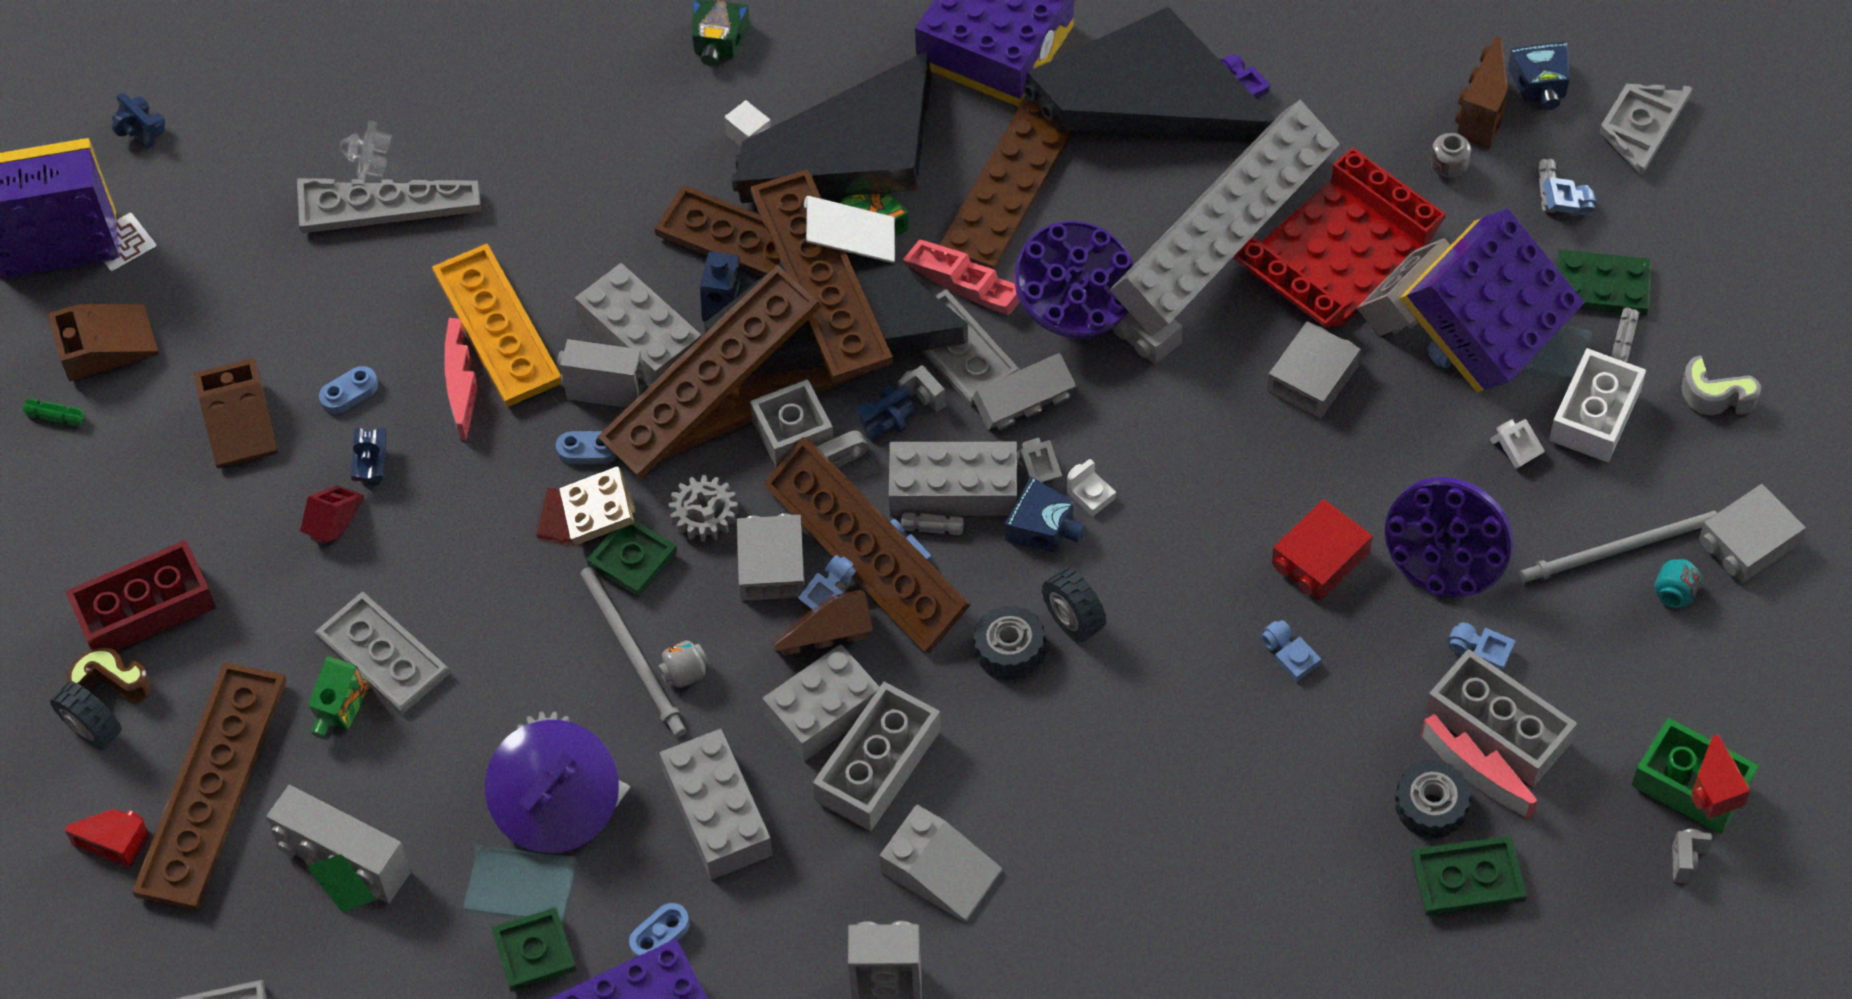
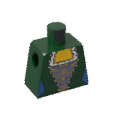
M694 0L692 22L694 52L702 55L701 61L707 66H716L719 57H735L750 27L749 6L710 0Z

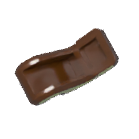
M105 647L86 651L72 663L67 672V682L74 681L92 692L96 684L102 681L132 703L147 698L152 688L146 670L141 664L133 661L130 667L125 668L120 655L113 649Z

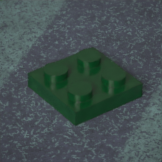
M634 520L633 524L610 532L588 557L587 563L589 567L639 597L677 553V546Z
M557 907L491 927L510 992L576 972Z

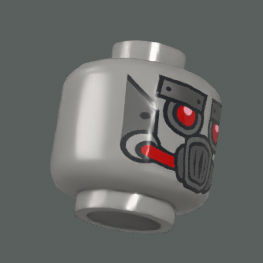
M1445 133L1439 136L1434 141L1431 151L1430 162L1433 170L1437 174L1448 178L1462 175L1468 169L1471 147L1468 140L1455 133Z

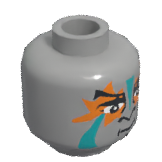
M688 640L665 649L662 652L663 663L658 665L663 680L666 683L672 681L674 686L678 688H684L703 679L706 673L705 669L709 667L707 657L700 644L694 645Z

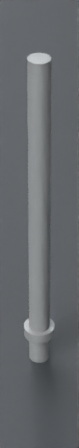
M1711 511L1547 563L1544 560L1536 563V566L1520 571L1521 580L1523 583L1539 578L1546 580L1550 578L1551 574L1703 527L1704 522L1716 515L1717 512Z
M587 567L583 569L580 575L659 708L663 724H668L676 738L682 737L686 734L687 730L680 720L681 714L678 708L671 705L592 568Z

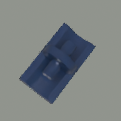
M125 93L117 95L119 108L112 115L114 120L111 126L112 131L120 137L127 134L134 136L145 148L153 146L154 136L164 132L165 119L159 113L148 116L149 105L142 96L130 99Z
M905 385L898 389L889 386L881 392L879 396L880 401L873 405L864 402L856 408L859 421L862 423L865 435L869 440H874L891 428H894L897 432H902L906 429L904 420L916 413V409L910 399V390Z
M386 428L376 430L354 429L351 464L352 481H361L362 485L367 486L379 485L384 480Z

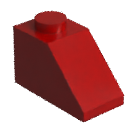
M1719 735L1712 736L1692 791V798L1696 807L1704 811L1708 820L1744 807L1750 793L1748 785Z
M111 809L69 824L64 830L73 846L128 868L132 866L150 835L144 824V819L140 815L132 811L124 813L116 809Z

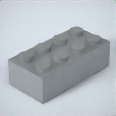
M622 263L575 297L578 319L603 342L612 346L641 349L645 380L651 385L702 337L694 327Z
M890 442V516H902L904 512H915L916 516H920V513L946 516H1009L1017 503V442Z
M1470 649L1461 656L1431 690L1425 711L1430 716L1435 714L1444 726L1457 735L1466 732L1477 747L1486 755L1497 750L1515 774L1533 788L1572 743L1577 727L1575 721Z
M883 682L813 781L815 801L863 828L872 831L941 731L940 711Z
M722 729L659 752L663 773L710 880L773 856L769 833Z
M288 785L266 816L271 827V833L278 844L277 848L283 854L289 857L296 855L304 859L308 866L343 854L374 895L375 901L381 899L389 904L411 873L400 841L291 785Z

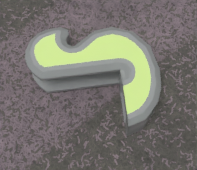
M1699 355L1692 358L1687 364L1681 388L1689 407L1700 414L1716 415L1725 411L1729 406H1735V413L1742 415L1750 413L1755 409L1761 391V384L1750 375L1708 381L1702 356Z

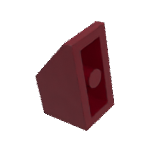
M335 485L308 496L300 532L310 535V539L318 543H328L341 537L361 506L365 495Z

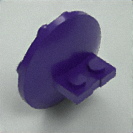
M1080 221L1057 222L1040 229L1024 244L1014 269L1015 290L1024 310L1044 329L1067 338H1092L1115 328L1129 312L1109 290L1126 274L1134 263L1122 243L1105 229Z
M1433 477L1418 481L1398 495L1386 517L1385 541L1392 561L1409 580L1432 594L1465 597L1481 593L1493 586L1502 577L1510 563L1514 542L1512 528L1506 514L1489 494L1466 481L1449 477Z
M564 720L537 721L514 731L496 749L488 765L485 778L487 807L492 819L501 832L519 846L530 851L545 854L569 852L592 841L609 823L619 796L618 771L607 747L588 729Z

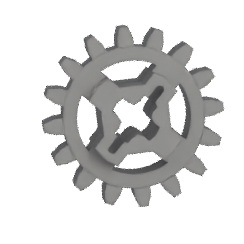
M702 475L701 482H696L691 477L689 486L680 483V493L672 492L671 494L672 503H669L672 525H677L679 534L687 531L688 539L690 540L695 535H700L701 542H705L706 535L710 534L714 539H718V531L721 530L727 534L729 532L728 524L736 523L735 514L738 513L735 492H730L728 483L720 486L718 477H715L712 482H707L706 475Z

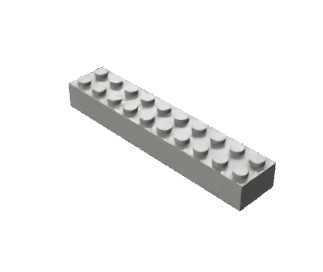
M1301 100L1297 101L1282 112L1109 291L1152 336L1171 323L1340 143Z

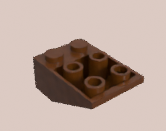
M1495 36L1491 46L1486 45L1480 57V62L1482 63L1480 67L1475 66L1470 75V87L1468 89L1463 88L1460 94L1458 105L1461 107L1455 118V123L1459 124L1457 134L1465 137L1470 142L1487 148H1491L1501 128L1508 91L1502 38L1499 36Z
M77 304L47 313L60 361L69 382L159 355L144 304Z
M255 358L193 373L217 468L278 453L263 383Z
M858 590L828 596L771 641L772 647L776 651L781 650L783 655L802 652L801 646L813 644V647L818 649L834 645L833 639L844 637L847 642L866 639L865 633L871 632L873 629L865 592Z

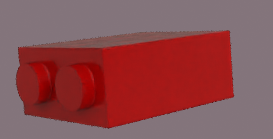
M1323 499L1273 547L1271 564H1273L1278 573L1294 580L1304 593L1313 595L1321 601L1371 552L1373 536Z

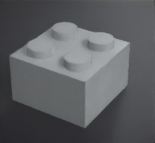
M808 379L750 401L752 422L776 468L802 437L809 439L816 447L834 439L833 426Z

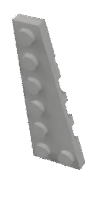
M297 179L299 227L301 233L481 212L478 181L411 180L409 183H393V180L382 179L381 183H365L364 179H352V183H336L335 179Z

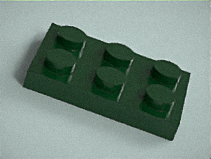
M1558 250L1556 268L1585 302L1579 309L1622 313L1625 308L1636 309L1639 315L1647 316L1651 259Z
M1511 835L1411 850L1410 856L1425 916L1526 901L1527 895Z

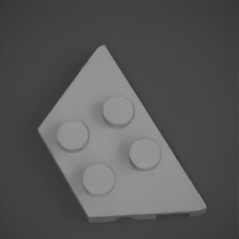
M1626 84L1601 124L1600 133L1639 174L1643 175L1691 96L1692 87L1683 86L1682 91L1665 90L1664 85L1643 86L1641 84Z

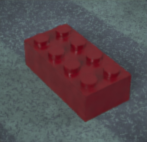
M186 540L65 591L90 649L105 647L118 651L216 608L210 590Z

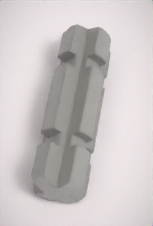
M1542 159L1538 167L1541 177L1539 181L1541 198L1543 200L1541 201L1542 210L1545 213H1555L1557 211L1548 210L1543 182L1548 178H1557L1555 173L1556 163L1553 159Z
M1625 308L1623 310L1611 355L1612 358L1623 362L1628 361L1639 317V312L1636 309Z
M904 512L901 526L905 531H915V528H918L919 532L945 534V531H949L951 535H961L964 528V519L961 516H950V519H948L946 515L920 513V516H916L915 512Z

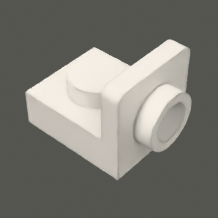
M1513 419L1505 422L1496 428L1499 434L1490 438L1492 444L1501 443L1515 469L1545 452L1526 419L1516 424Z
M1091 459L1082 465L1074 466L1068 473L1067 493L1092 517L1116 499V491L1095 473V463Z

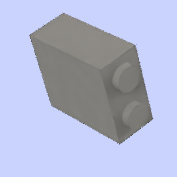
M1306 322L1270 371L1267 391L1321 419L1358 368L1361 349L1356 347L1351 341L1343 340L1329 333L1321 326H1315Z
M567 339L564 351H560L558 354L557 368L562 372L561 386L565 387L568 400L627 408L645 391L646 380L641 349Z
M1760 484L1705 521L1699 540L1706 551L1713 553L1723 563L1725 570L1730 575L1735 576L1741 583H1744L1800 545L1806 527L1763 484Z
M780 514L771 517L753 515L746 518H738V570L741 601L799 597L805 590L801 515Z

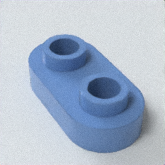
M359 366L326 384L319 393L323 410L329 414H341L372 396L378 389L376 374L369 367Z
M570 431L562 434L556 441L558 458L566 464H608L617 457L606 446H598L602 442L597 436L602 431ZM576 443L574 446H567L568 444Z
M677 903L665 904L632 932L629 939L633 956L637 957L675 938L678 941L683 937L690 925L686 909ZM671 921L678 922L676 927L671 928L667 926ZM646 943L653 944L651 949L645 950L642 948Z

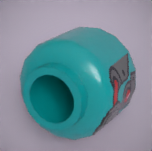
M1685 559L1670 560L1661 567L1654 583V591L1664 605L1672 608L1684 607L1691 604L1695 599L1702 582V577L1699 570L1690 561Z

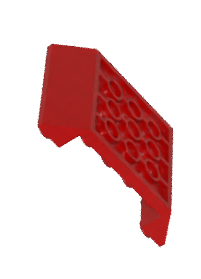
M1352 147L1333 164L1332 177L1327 184L1262 242L1251 237L1232 259L1322 326L1342 327L1359 312L1357 307L1414 250L1430 243L1445 219L1446 214Z

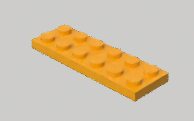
M488 244L432 266L435 278L457 318L461 319L465 333L506 408L561 384L560 372Z

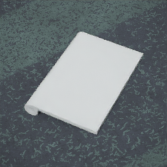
M806 196L804 201V208H807L806 242L890 263L895 262L894 217Z

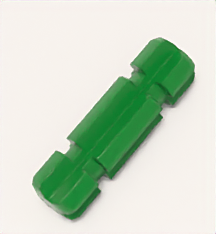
M32 398L26 399L23 405L24 414L33 418H37L39 415L40 419L62 424L67 421V425L77 427L84 420L83 410L76 407H69L67 409L66 405L47 401L40 403V400Z

